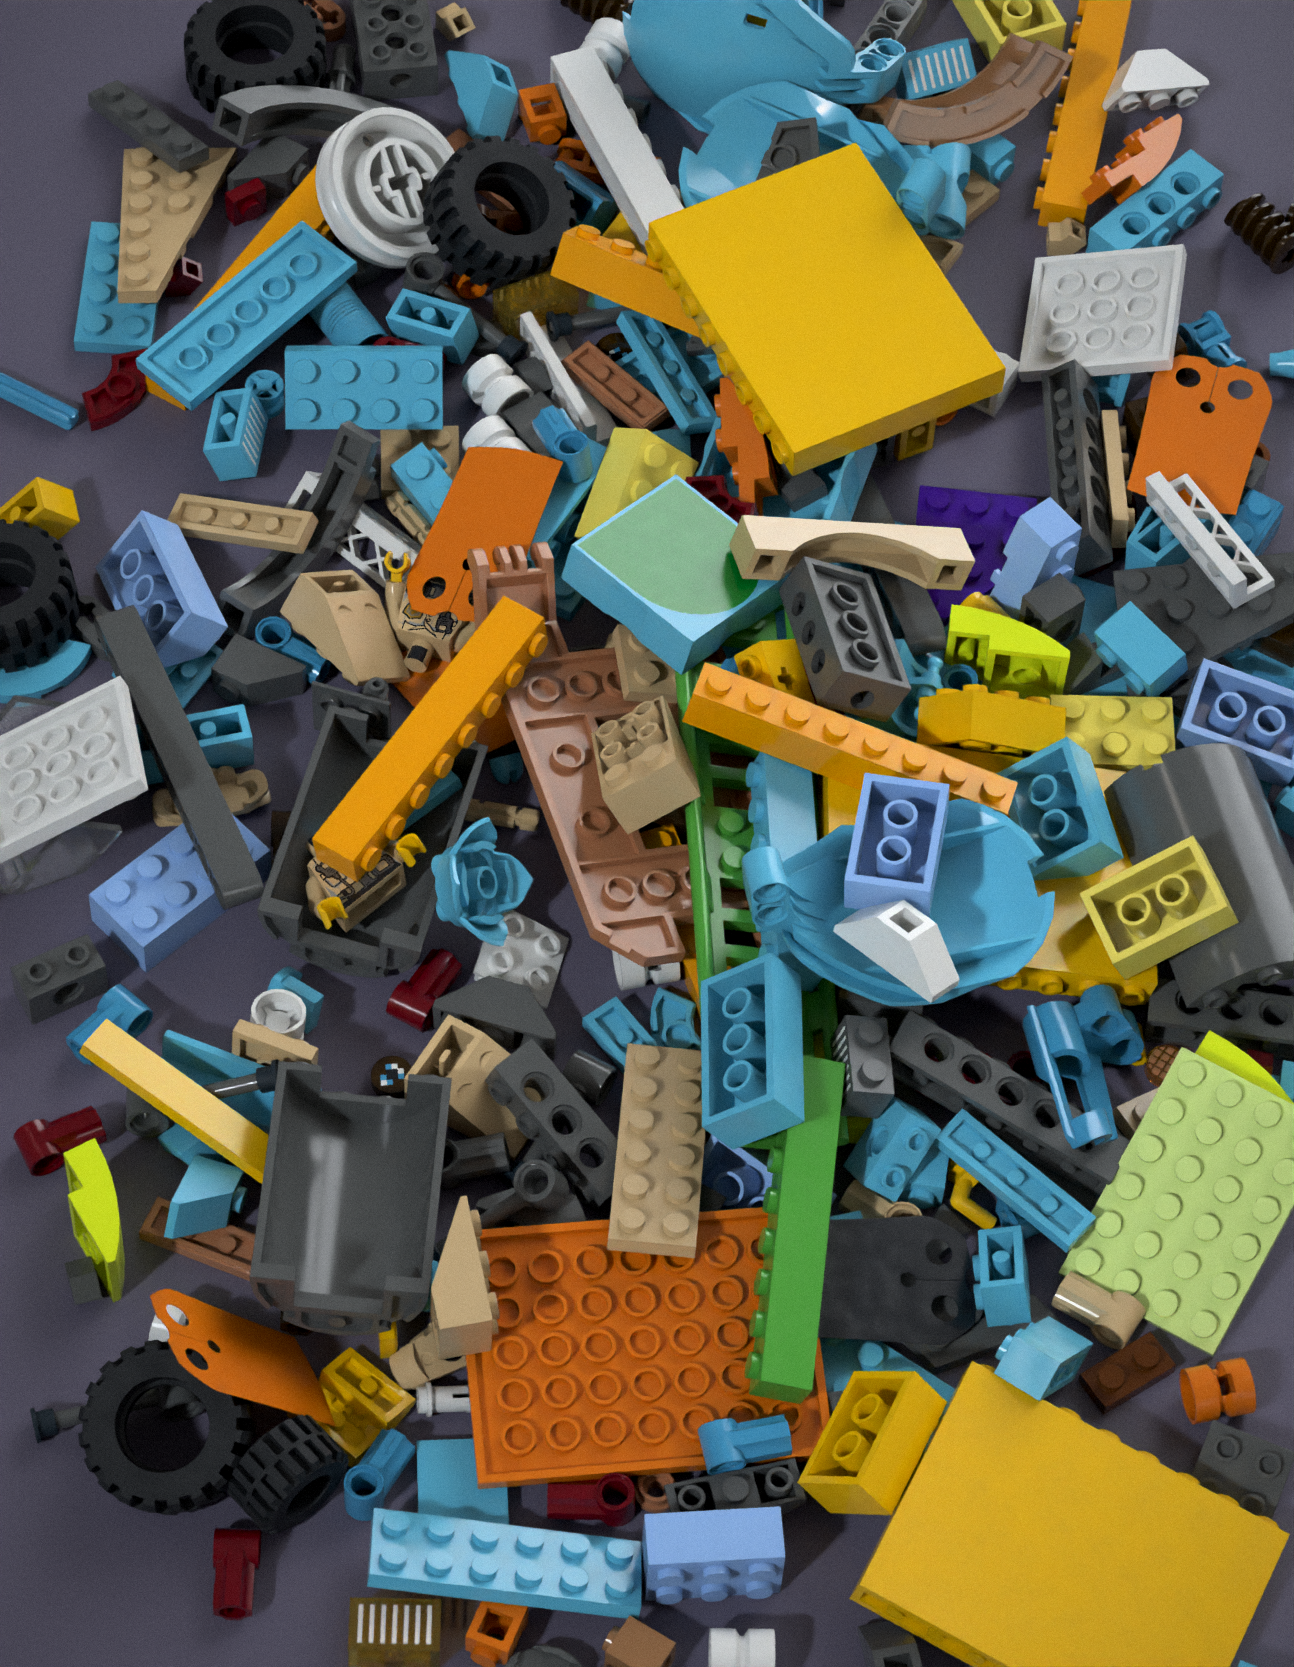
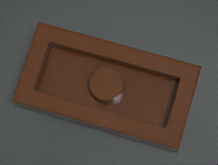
M1150 1331L1080 1373L1078 1382L1102 1414L1105 1415L1174 1373L1176 1364Z

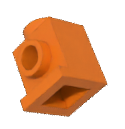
M555 83L518 90V116L523 121L530 143L540 141L544 145H551L556 143L561 136L566 135L567 115ZM547 101V104L532 107L534 103Z
M481 1601L465 1636V1650L471 1652L470 1658L483 1667H496L497 1663L505 1666L513 1655L523 1630L526 1629L529 1607ZM499 1634L503 1637V1640L500 1641L489 1635Z

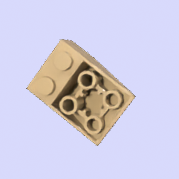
M353 569L300 573L280 610V613L291 622L293 630L305 636L316 647L317 653L326 660L331 661L342 672V677L352 685L364 686L374 677L382 678L387 683L408 681L410 674L404 664V659L378 593Z
M663 695L652 701L640 703L632 712L617 720L603 723L597 731L591 733L603 800L627 835L701 796L695 770Z
M448 1014L405 1076L404 1099L407 1098L409 1074H433L438 1077L452 1078L447 1126L470 1138L504 1132L510 1151V1158L513 1161L516 1160L529 1140L517 1127L516 1118L506 1106L499 1105L492 1098L488 1090V1084L484 1081L493 1068L511 1054L484 1032ZM530 1087L524 1088V1092L530 1100L535 1102L541 1101L540 1094L535 1089Z
M467 1195L461 1196L431 1286L430 1319L439 1360L491 1351L492 1335L499 1334L497 1319H499L498 1302L495 1292L490 1293L488 1277H491L489 1259L486 1250L481 1251L480 1236H482L479 1212L477 1209L470 1210Z

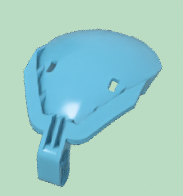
M634 0L631 16L622 11L625 39L632 62L642 80L657 98L676 110L697 130L709 134L713 127L701 116L721 99L746 87L766 82L788 81L841 106H844V104L875 103L897 84L906 52L905 47L898 41L880 38L861 52L855 54V49L850 41L819 17L802 0ZM748 14L766 19V26L748 23Z
M788 81L766 82L746 87L721 99L701 116L713 129L707 136L698 154L696 155L690 149L683 147L678 170L681 197L687 208L756 181L762 166L761 161L765 152L770 147L771 137L778 122L816 117L820 156L857 143L915 232L927 229L945 197L946 186L945 172L937 163L926 158L914 160L884 125L857 119L849 108L831 102Z
M963 798L949 801L946 828L929 918L937 923L960 980L958 986L930 1003L833 932L836 924L860 910L844 907V879L855 825L839 826L828 835L783 862L779 850L769 846L752 849L742 858L743 886L754 924L781 934L792 954L816 974L843 989L888 1006H918L943 1003L981 986L1014 976L1033 958L1042 946L1054 915L1055 891L1047 892L1038 897L1029 864L1041 858L1044 854L1030 835L1005 814L986 805Z

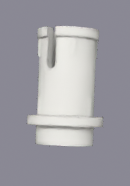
M426 1382L425 1387H417V1413H426L427 1418L432 1417V1413H470L468 1384L431 1386V1382Z

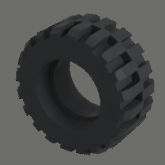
M212 0L211 3L205 1L197 9V14H193L187 23V31L184 33L183 41L187 83L194 99L200 101V106L210 114L212 112L216 113L219 97L233 91L267 85H301L323 88L325 85L327 71L325 30L322 21L317 18V13L308 4L304 6L303 0ZM248 48H267L282 54L281 57L274 61L257 65L243 64L228 58L232 54Z
M486 136L483 141L477 138L469 141L464 147H460L452 154L430 182V188L425 193L423 203L427 208L423 211V221L425 226H430L427 236L431 245H437L439 248L437 255L443 262L448 261L454 266L453 272L460 277L463 274L470 277L471 283L481 287L484 283H488L491 289L503 290L507 285L508 288L516 289L517 285L521 284V287H523L526 282H534L553 264L563 232L571 229L576 224V211L571 209L575 204L572 190L567 191L565 187L568 184L563 172L558 173L553 167L555 162L548 156L546 158L542 157L537 153L539 149L533 145L527 144L525 147L520 145V140L510 137L501 141L500 136ZM474 191L492 192L506 199L520 215L525 235L508 234L492 226L481 214L476 204Z
M0 519V586L21 585L29 588L16 601L0 607V668H4L5 673L18 672L17 667L28 665L30 668L39 664L41 657L46 655L49 658L59 649V642L65 643L73 632L72 627L78 621L80 598L68 555L64 552L62 544L55 537L49 536L47 531L34 525L31 529L29 523L14 520L13 524H10L6 520Z
M158 1339L146 1341L142 1347L134 1348L131 1346L121 1351L119 1359L115 1362L108 1361L100 1369V1372L103 1374L97 1382H90L85 1394L89 1395L86 1406H80L78 1420L82 1421L83 1425L82 1432L78 1433L80 1447L85 1449L87 1457L84 1461L89 1471L96 1475L99 1480L97 1483L106 1492L111 1493L124 1504L148 1513L162 1515H178L181 1512L192 1513L203 1509V1505L210 1501L217 1502L226 1495L224 1491L228 1488L229 1479L243 1455L251 1447L252 1436L256 1435V1421L252 1417V1410L254 1409L252 1401L218 1392L205 1385L179 1364L168 1342H161ZM186 1349V1356L193 1365L201 1370L208 1369V1364L201 1354L193 1349ZM165 1385L180 1386L193 1392L203 1403L209 1418V1433L201 1452L189 1464L173 1470H158L145 1465L132 1452L127 1440V1422L136 1402L149 1390Z

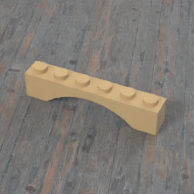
M742 515L729 544L742 579L780 581L794 570L803 556L827 563L844 562L878 568L906 578L925 589L962 590L975 563L961 528Z

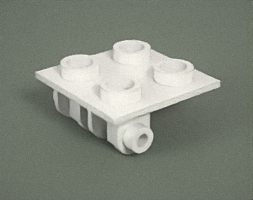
M514 910L505 912L502 916L505 917L503 921L507 925L508 934L504 946H494L483 941L473 974H475L474 980L477 981L486 976H491L529 986L541 1008L547 1009L569 938Z

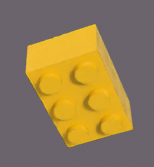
M979 684L963 685V691L950 688L936 689V695L919 698L917 743L1027 758L1065 738L1066 708L1050 705V699L1046 697L1032 696L1026 697L1025 700L1019 699V692L999 690L989 693L988 686Z
M853 1371L797 1483L829 1513L892 1515L914 1469L920 1462V1457L933 1431L938 1426L939 1418L947 1401L915 1371Z

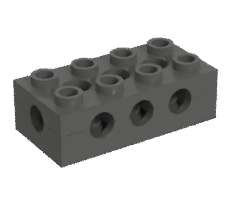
M349 0L364 97L378 101L438 95V62L427 0ZM389 9H395V10H396V11L393 12V13H383V12H385L386 10H389ZM400 37L399 40L389 41L390 38Z
M803 556L779 588V593L817 705L886 723L911 691V686L870 574Z

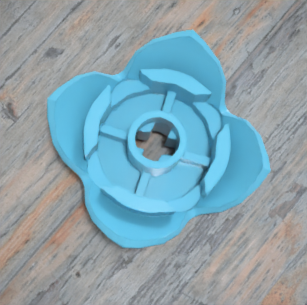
M485 817L468 827L453 846L447 848L443 854L435 855L431 862V869L435 876V890L438 898L436 912L439 919L444 922L451 921L455 926L468 929L480 940L500 947L504 946L508 934L507 925L503 921L505 917L502 914L519 906L526 897L535 878L511 854L493 850L496 848L497 831L490 818Z

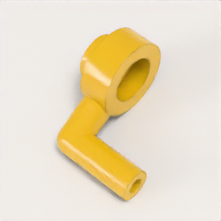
M950 1158L947 1169L949 1170L948 1180L954 1184L950 1199L952 1207L982 1229H992L996 1224L997 1218L969 1198L971 1188L979 1181Z

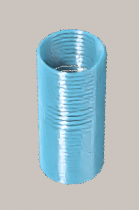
M346 281L308 313L332 345H373L378 339L388 336Z

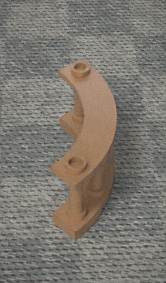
M1009 32L1004 44L991 62L962 86L950 92L924 99L907 100L883 96L875 103H863L857 119L884 125L897 141L912 145L937 147L952 142L964 143L966 145L976 143L1011 128L1027 117L1029 111L1042 98H1046L1053 91L1065 74L1074 56L1043 41L1036 40L1034 44Z

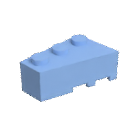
M1051 497L1019 517L1003 550V553L1008 557L1002 571L999 569L994 570L990 578L995 586L989 596L1012 619L1017 621L1023 595L1058 573H1061L1071 583L1075 572L1074 567L1079 551L1078 546L1082 528Z

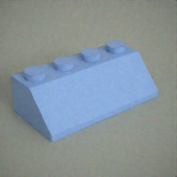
M142 510L97 564L96 570L115 610L131 605L136 607L163 667L166 668L204 656L214 643L220 639L228 625L179 526Z

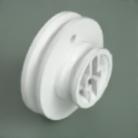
M381 107L371 109L339 127L324 143L317 160L315 174L319 205L325 220L335 236L344 246L361 259L385 268H406L408 259L419 252H428L435 255L439 248L436 244L431 245L427 236L430 226H425L423 221V211L427 208L424 206L423 201L425 193L430 188V182L454 153L453 148L446 138L425 119L398 108ZM363 137L369 139L370 147L364 144Z

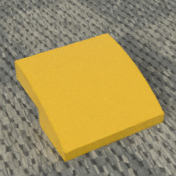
M349 1347L323 1368L319 1377V1383L336 1427L319 1421L316 1422L348 1455V1465L352 1468L360 1463L382 1429H394L415 1405L416 1399L353 1348ZM287 1412L289 1418L298 1416L297 1414Z

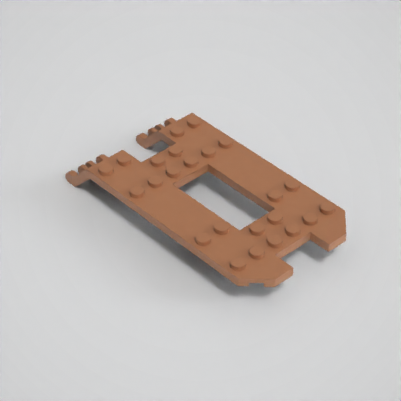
M536 542L531 545L530 555L536 568L529 569L524 548L520 544L510 545L509 553L505 546H496L493 549L492 557L498 572L491 573L485 550L482 548L469 549L467 552V562L472 573L475 631L503 596L545 618L548 636L545 650L538 658L533 657L526 666L519 684L514 688L510 687L501 698V702L590 938L642 967L682 962L686 951L676 926L694 924L688 844L646 849L639 830L627 835L602 797L591 733L597 731L598 726H601L603 723L617 720L632 712L636 706L642 703L624 701L615 647L576 652L568 651L557 622L554 558L547 542ZM720 646L718 650L703 661L723 664L727 657L722 646ZM667 703L679 731L677 703ZM710 752L711 765L747 769L749 763L754 762L757 758ZM713 787L714 806L742 810L749 809L752 799L751 791ZM721 887L723 908L750 910L744 889ZM751 932L756 946L760 948L762 945L761 932Z

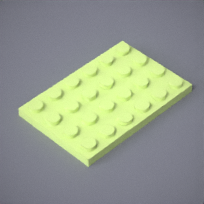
M1181 1047L1118 1162L1120 1167L1110 1185L1106 1184L1091 1212L1096 1216L1094 1224L1072 1247L1059 1274L1065 1277L1072 1271L1111 1294L1114 1291H1122L1132 1295L1145 1308L1146 1314L1143 1320L1214 1357L1294 1209V1104Z

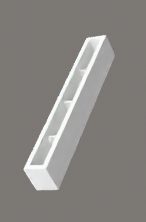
M593 46L551 56L550 83H555L568 117L642 251L648 255L645 248V240H648L649 222L684 209L681 204L679 190L675 184L670 185L662 160L655 158L648 135L646 133L642 134L639 130L634 110L626 107L621 87L618 83L614 84L612 82L605 59H599Z

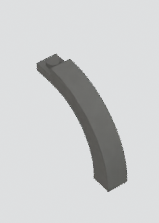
M301 85L257 86L220 96L211 130L241 147L259 139L283 135H308L328 138L339 127L365 111L392 106L359 95L320 87ZM363 137L364 144L370 147L369 139Z
M350 420L340 424L323 473L310 499L302 510L313 512L319 521L304 554L273 550L249 574L233 585L223 589L217 605L228 625L224 633L232 638L235 634L247 639L254 637L257 624L262 619L271 616L280 617L282 615L280 610L300 573L320 572L352 525L370 489L377 471L372 467V463L381 441L379 438Z

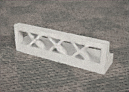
M531 311L520 314V342L523 340L528 342L529 346L526 351L528 358L536 356L544 364L553 388L549 391L551 398L559 404L560 408L565 410L574 426L587 435V438L607 447L613 429L617 426L605 406L571 379L563 367L561 360L572 353L564 336L559 337L558 341L552 342L546 325L539 326Z
M306 471L285 508L298 510L307 493H313L322 473ZM363 502L347 531L348 536L343 538L335 551L386 589V580L390 578L388 569L384 564L385 550L393 552L392 561L399 560L404 563L403 557L404 553H406L411 559V569L422 546ZM356 528H357L359 531H361L362 533L357 534ZM365 538L373 540L377 558L364 560L360 556L358 540ZM349 542L350 548L343 543ZM378 564L379 570L372 565ZM410 569L404 574L403 581H407Z
M1160 471L1146 477L1148 504L1233 609L1275 587L1273 577L1187 473L1171 482H1168ZM1183 489L1188 492L1192 497L1190 506H1187L1178 495V492ZM1198 518L1210 520L1214 524L1212 533H1209ZM1220 545L1233 547L1236 551L1234 560L1227 555ZM1242 572L1255 574L1259 581L1247 587V578Z

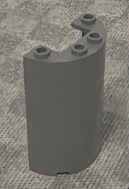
M329 705L257 908L258 917L263 928L273 939H279V936H281L291 944L289 952L318 967L345 975L367 978L387 977L389 970L397 968L399 972L404 973L417 963L436 909L438 898L435 890V876L431 869L432 859L435 855L443 854L447 848L453 846L459 839L488 746L479 744L474 740L468 748H462L454 758L451 771L459 778L463 787L406 828L396 839L399 841L403 836L413 833L419 837L427 849L426 853L420 852L413 856L416 860V864L413 867H408L405 862H401L407 885L348 932L341 928L336 919L331 921L332 927L326 929L323 921L309 911L305 886L310 878L307 865L314 856L306 849L307 841L320 829L389 741L368 737L369 715L360 713L358 710L350 707L339 708Z
M1223 743L1201 744L1181 748L1160 755L1163 763L1153 764L1147 770H1144V767L1140 764L1115 780L1104 791L1132 866L1193 835L1205 852L1239 922L1168 958L1186 1007L1204 1006L1207 1010L1216 1009L1225 1005L1229 1001V997L1241 984L1259 982L1260 985L1267 986L1280 980L1294 979V866L1250 757H1247L1245 750L1235 745ZM1294 985L1288 990L1290 994H1294Z
M279 1061L250 1270L252 1291L266 1309L271 1308L273 1305L283 1311V1320L301 1328L325 1334L345 1336L370 1335L391 1330V1323L402 1318L406 1322L411 1321L423 1310L429 1296L452 1078L438 1077L433 1074H409L407 1098L397 1099L386 1095L367 1096L350 1094L345 1091H321L322 1065L309 1064L302 1061Z

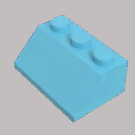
M1065 737L996 773L1018 782L1009 809L1010 819L1030 835L1044 854V856L1029 864L1034 881L1089 876L1124 858L1090 753L1070 738Z

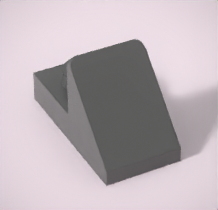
M1084 632L1075 637L1065 647L1070 650V659L1063 695H1082L1125 675L1116 665L1110 668L1103 662L1095 651L1097 643H1091Z

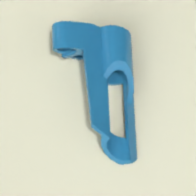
M1104 984L1095 985L1084 991L1081 995L1080 1003L1075 1006L1067 1001H1052L1037 1007L1034 1005L1027 1006L1028 1014L1024 1017L1022 1023L1037 1076L1050 1084L1066 1140L1073 1150L1094 1141L1096 1146L1116 1140L1118 1134L1102 1062L1128 1065L1142 1057L1141 1053L1144 1049V1043L1135 1015L1129 1010L1122 1009L1115 989ZM1060 1076L1076 1080L1085 1114L1074 1119L1072 1118Z

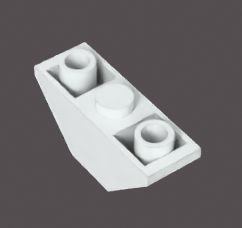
M1167 49L1136 51L1117 70L1102 103L1104 111L1121 110L1122 113H1128L1138 108L1158 110L1171 105H1178V107L1184 108L1198 101V95L1210 84L1205 76Z
M905 900L860 909L834 927V933L930 1003L958 986L960 978L937 923Z

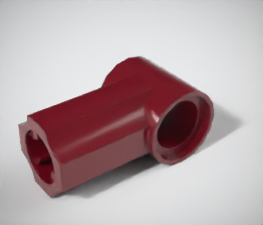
M431 949L408 982L405 980L401 981L394 989L387 1003L386 1013L425 1033L433 1025L434 1001L448 993L462 973V964L457 961L454 954L445 949Z
M92 1105L52 1122H48L45 1119L29 1121L18 1128L13 1136L31 1175L36 1177L48 1175L59 1169L65 1162L64 1152L93 1138L96 1139L98 1145L107 1141L101 1119Z
M615 1472L606 1474L600 1479L548 1483V1519L601 1520L608 1526L620 1527L629 1523L635 1516L636 1498L634 1484L624 1474ZM614 1494H619L626 1498L624 1503L616 1506L607 1504L605 1500Z
M215 1528L213 1540V1569H216L213 1590L214 1615L223 1617L225 1620H242L245 1617L252 1616L255 1570H259L261 1529Z

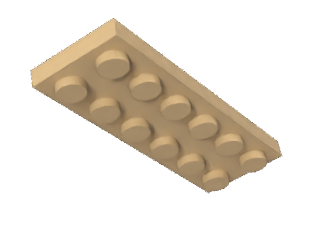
M627 1043L607 1250L695 1258L706 1132L702 1128L701 1050Z

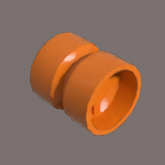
M1243 1357L1217 1362L1213 1370L1207 1364L1181 1369L1179 1374L1180 1393L1186 1415L1192 1425L1219 1420L1221 1412H1224L1228 1418L1255 1412L1256 1392L1250 1368Z

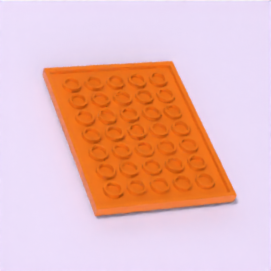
M763 1207L699 1212L695 1258L607 1250L610 1219L482 1229V1236H480L481 1251L486 1250L489 1259L491 1277H488L490 1293L495 1292L498 1302L499 1319H497L499 1334L492 1335L491 1351L465 1355L478 1489L600 1479L606 1474L615 1472L631 1477L707 1470L698 1428L710 1421L725 1418L734 1419L737 1423L784 1414L786 1421H788L791 1433L792 1454L747 1463L745 1467L759 1466L795 1458L796 1462H807L830 1419L820 1338L817 1339L812 1392L801 1404L749 1395L750 1379L745 1378L746 1360L749 1352L754 1351L755 1337L749 1335V1326L754 1310H758L759 1295L754 1294V1282L758 1269L763 1268L764 1254L758 1252V1244L761 1231L764 1227L767 1228L768 1213L763 1212Z

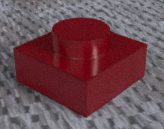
M258 177L225 193L226 215L234 227L246 221H252L267 212L266 187Z

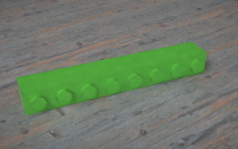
M803 1055L805 1122L777 1132L776 1147L772 1146L768 1156L767 1171L773 1173L772 1185L767 1187L763 1199V1212L768 1213L767 1228L764 1227L762 1229L758 1244V1252L764 1254L763 1268L758 1269L754 1282V1294L759 1295L758 1310H754L749 1326V1335L755 1337L754 1351L749 1352L745 1365V1378L750 1379L749 1395L801 1404L812 1392L846 1063Z

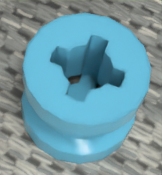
M258 370L250 374L246 379L245 388L252 387L269 419L278 416L285 406L283 379L279 374L271 370Z

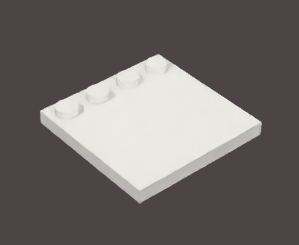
M1184 244L1035 258L1018 370L1021 382L1042 381V373L1074 359L1090 377L1172 370L1187 258Z
M121 676L0 736V864L125 801H130L148 790L129 688Z

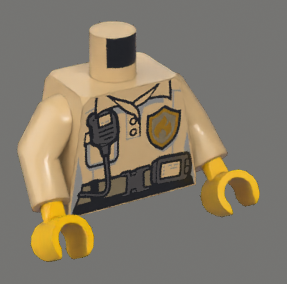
M389 551L384 558V564L391 572V579L386 580L384 611L393 634L397 636L399 649L402 652L408 651L404 659L405 666L411 671L423 673L426 671L431 658L451 663L456 654L459 653L474 634L475 622L457 620V616L451 612H441L436 616L412 610L408 599L407 581L402 580L403 574L410 569L411 559L404 553L403 565L398 569H394L392 567L393 552ZM427 581L423 586V595L425 598L435 599L443 594L446 585ZM470 592L469 603L471 606H474L473 592Z
M413 833L403 836L399 841L390 840L383 849L377 866L370 872L366 871L362 878L356 882L317 860L312 842L313 836H311L306 844V849L314 856L307 865L310 878L305 886L309 911L323 921L326 929L331 928V921L336 919L341 928L348 932L407 885L401 862H405L408 867H413L416 864L413 856L420 852L426 853L427 849L419 837Z

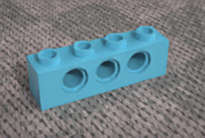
M1192 149L1188 150L1090 228L1086 253L1166 246L1176 232L1181 228L1185 230L1190 227L1196 217L1206 208L1210 210L1216 206L1222 197L1221 187L1224 174Z

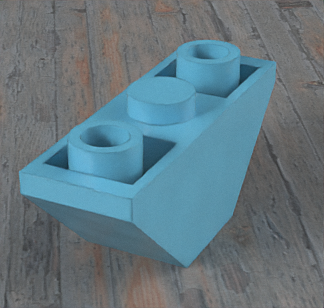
M448 50L444 54L449 68L448 75L454 83L458 95L457 102L463 110L469 135L472 139L477 138L482 139V141L486 136H500L501 141H504L519 96L509 67L485 55Z

